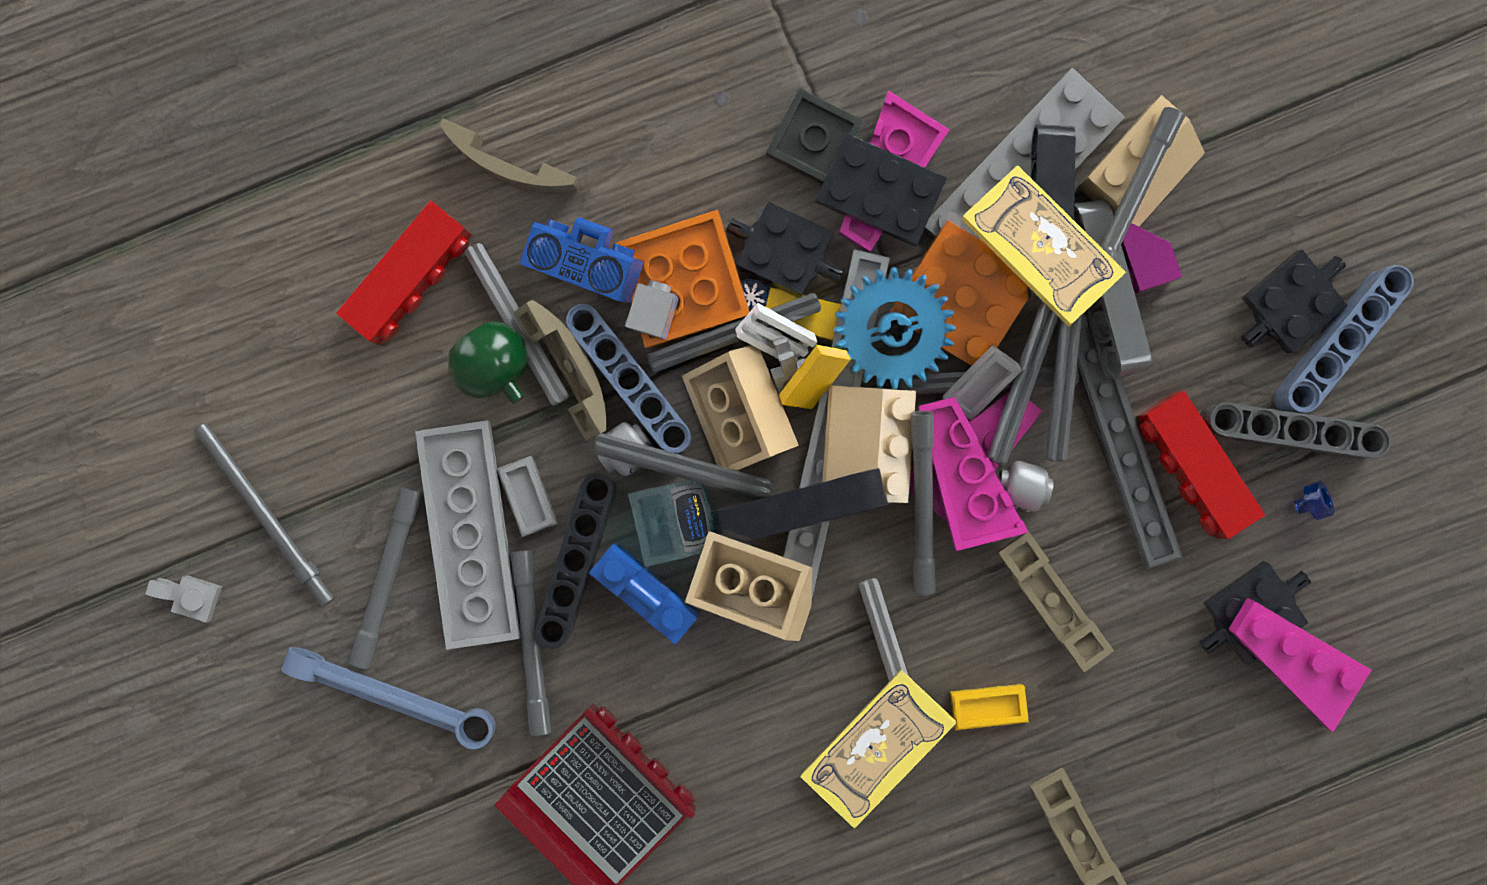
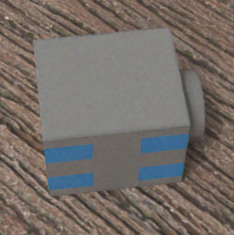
M650 280L648 286L638 283L625 327L666 340L679 300L675 294L670 293L671 286Z

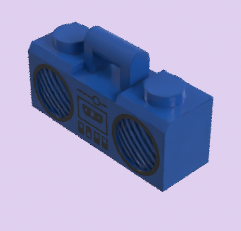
M580 217L575 220L571 234L567 233L569 226L548 219L547 225L534 222L519 264L614 300L626 303L631 302L644 261L633 258L635 250L614 243L612 249H608L613 235L612 229ZM583 235L597 239L596 248L582 244Z
M617 542L607 550L589 572V574L622 599L675 645L700 615L701 611L695 606L685 603L686 599Z

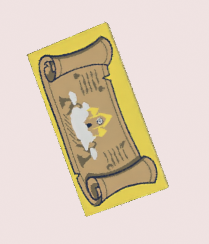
M1018 165L966 212L961 219L1068 327L1126 273Z
M900 670L806 768L800 777L855 829L956 724V720L908 675Z

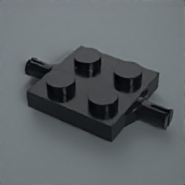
M768 202L760 219L752 227L734 218L728 224L727 233L745 240L744 250L736 263V269L798 298L803 297L809 284L818 275L836 284L839 283L843 275L844 269L825 262V253L834 232L775 204Z
M1303 249L1297 250L1242 297L1252 310L1257 322L1254 327L1241 336L1242 340L1246 341L1245 344L1252 348L1264 336L1268 335L1274 338L1286 353L1296 351L1348 306L1333 288L1331 279L1346 267L1345 262L1340 263L1343 260L1338 256H1334L1326 265L1319 268Z
M1262 561L1203 602L1213 616L1216 631L1200 640V645L1203 646L1202 648L1206 653L1210 654L1226 642L1234 648L1242 662L1249 665L1257 658L1228 630L1246 599L1249 598L1299 628H1302L1308 624V621L1297 606L1294 594L1310 585L1311 580L1308 579L1306 573L1299 571L1298 574L1288 581L1283 582L1279 579L1270 563Z

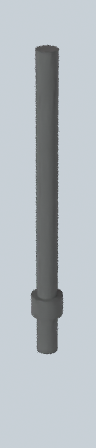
M205 423L197 427L194 432L295 569L293 575L301 586L306 585L321 607L333 601L334 597L319 578L320 571L312 561L308 562L209 425Z

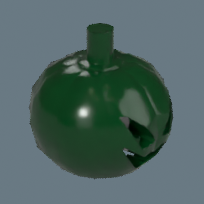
M490 321L476 327L463 336L449 351L448 371L454 385L465 395L475 398L492 397L503 391L511 403L516 404L524 397L515 381L521 377L527 366L526 342L514 327L510 328L508 324Z

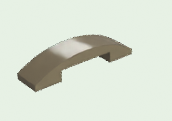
M442 118L439 124L465 157L478 168L504 183L524 190L548 194L578 192L581 187L577 177L546 163L542 164L536 176L480 151L483 141L476 132Z
M534 300L525 303L513 314L530 344L532 345L543 339L579 402L568 408V411L585 441L606 431V412L602 391L594 369L582 347L565 325L550 311Z
M1030 532L1021 534L997 552L1038 615L1084 673L1114 651L1095 623L1088 619L1048 563L1050 560Z
M1060 768L1030 785L1045 818L1083 885H1127L1082 807L1081 800L1065 770Z

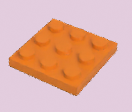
M718 210L616 242V244L635 250L633 258L644 261L631 303L638 283L648 286L650 280L671 286L670 293L675 294L679 298L667 339L663 340L641 333L645 348L649 349L743 319L750 312Z
M949 220L945 221L912 274V282H915L921 275H926L925 289L933 284L939 285L934 298L948 297V301L941 306V310L954 311V315L944 321L954 325L956 330L947 332L944 336L952 340L954 345L941 346V348L971 366L992 345L996 348L999 346L1028 300V286L983 241ZM895 301L889 311L902 313L907 318L917 315L912 307L899 301ZM921 328L914 331L920 334Z

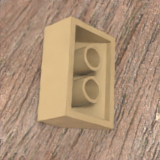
M1162 95L1145 110L1078 185V188L1091 200H1106L1112 209L1113 216L1149 144L1150 135L1164 107L1177 109ZM1186 116L1172 145L1167 149L1132 221L1137 226H1140L1205 153L1190 120Z
M750 345L729 351L682 375L718 466L737 471L799 446L760 349Z
M829 385L822 482L880 468L888 502L908 503L912 455L911 412L915 411L916 391Z
M709 531L685 603L784 640L800 641L812 605V567Z

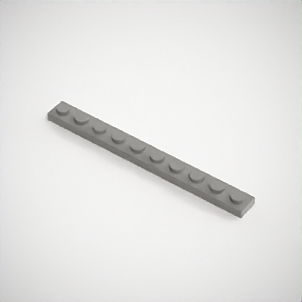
M854 250L843 298L851 300L855 298L850 290L851 285L861 290L864 289L863 276L868 277L874 283L876 282V271L881 270L886 277L890 258ZM841 302L840 312H847L848 308ZM878 307L870 315L867 329L874 327ZM838 318L836 326L843 325L844 321ZM834 333L831 348L848 350V348H837L835 346L836 342L844 338L843 334ZM850 360L831 386L860 387L864 369L852 374L850 370L855 360ZM829 388L818 403L799 488L822 483ZM830 521L791 530L788 533L783 557L812 567V596Z

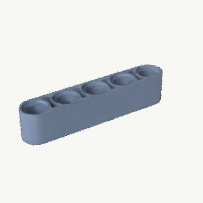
M1400 265L1390 266L1371 273L1347 301L1346 304L1348 306L1334 317L1277 388L1274 394V402L1280 411L1300 414L1308 413L1320 405L1411 292L1414 279L1412 273L1407 268ZM1385 277H1388L1392 282L1391 292L1385 287ZM1363 305L1367 306L1370 311L1369 320H1366L1362 315ZM1340 333H1343L1347 338L1346 349L1342 348L1339 344ZM1317 361L1322 362L1324 365L1325 374L1323 377L1316 373ZM1295 389H1298L1302 394L1300 406H1297L1292 398Z
M578 304L572 307L566 317V325L569 331L651 436L667 452L680 454L686 451L692 441L689 428L607 323L590 305ZM582 314H591L594 318L591 329L584 332L578 331L576 328L577 318ZM605 342H612L616 345L617 351L615 356L607 361L601 360L598 356L599 347ZM628 370H633L639 375L638 385L630 390L623 389L620 384L621 375ZM649 399H657L662 404L660 415L653 419L646 418L642 410L643 404ZM672 427L681 428L685 434L684 442L677 448H671L665 442V434Z

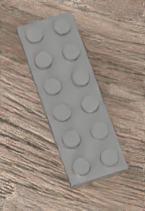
M1071 68L930 216L924 230L935 239L945 221L949 220L980 239L961 219L966 212L1017 165L1030 177L1031 143L1036 124L1075 127L1076 169L1125 116L1074 68Z
M487 420L415 431L446 650L520 639L519 616L491 422Z

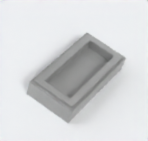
M992 345L943 395V400L955 397L966 418L971 421L1022 371L1020 364Z
M533 456L497 468L522 537L558 524Z

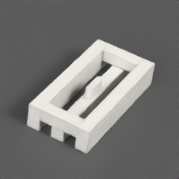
M759 303L753 307L735 329L737 338L777 359L773 341L785 336L781 332L757 322L758 318L800 340L797 343L788 338L796 361L799 360L800 356L805 357L808 354V346L814 347L817 343L815 333Z

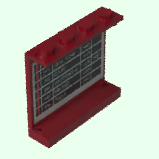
M594 704L498 799L494 806L573 885H621L687 816L692 818L695 815L696 805L693 803L695 801L694 796L682 784L676 786L667 778L669 771L659 760L653 758L650 761L640 751L643 745L633 734L627 732L624 735L614 725L617 720L608 709L602 706L598 709Z

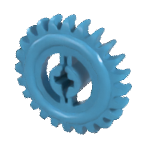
M895 267L891 269L888 279L885 278L881 270H877L876 282L874 283L868 277H862L863 290L853 285L850 286V290L855 297L853 300L841 298V302L848 310L847 312L835 313L837 318L844 321L843 325L833 328L835 333L844 335V338L836 342L835 346L837 348H848L847 353L850 359L855 360L850 371L852 374H855L859 370L864 369V383H867L875 375L878 388H882L885 380L889 379L892 389L896 390L901 378L911 388L913 386V375L916 374L923 382H926L924 369L927 367L934 372H938L939 369L934 359H948V356L941 350V346L954 345V342L944 335L947 332L955 331L956 327L945 323L944 320L954 315V311L941 310V306L948 301V297L934 298L939 285L933 284L925 289L926 275H921L915 282H912L911 269L906 270L902 279L899 278ZM899 301L908 304L917 313V315L907 318L902 313L888 312L879 319L877 327L867 329L870 315L877 307L887 302ZM895 320L899 325H906L904 329L899 331V337L896 339L891 334H884L885 330L891 328L890 321ZM921 328L918 342L911 350L902 355L889 356L880 353L871 345V342L882 340L888 346L901 347L909 342L913 330ZM877 332L880 333V334L874 335V336H871V335H870V334L877 333Z

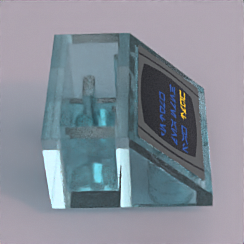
M687 480L628 494L645 567L702 553L708 532L715 533L704 484Z

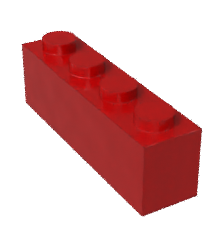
M430 200L336 314L368 341L380 345L383 341L385 343L388 342L399 330L398 323L406 313H413L420 306L423 300L421 295L430 285L433 287L441 281L446 273L445 266L453 257L455 259L460 257L465 252L470 243L468 239L472 234Z
M1184 390L1171 393L1137 415L1141 422L1139 425L1141 434L1150 444L1154 442L1161 453L1159 456L1161 465L1169 474L1172 475L1174 473L1181 484L1179 487L1180 494L1189 505L1192 506L1194 504L1201 515L1199 522L1208 535L1220 539H1230L1265 516Z

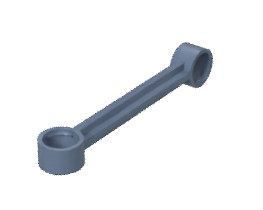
M289 647L281 667L283 673L293 678L309 682H320L454 732L459 743L469 749H478L485 746L495 733V720L484 709L474 708L466 713L325 661V658L306 649ZM477 716L486 721L489 732L484 740L474 741L465 735L463 725L467 718Z

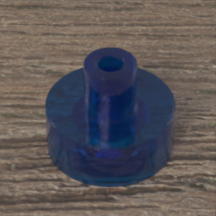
M1322 481L1305 485L1304 498L1294 501L1295 508L1299 514L1310 511L1316 520L1331 517L1335 514L1331 495Z

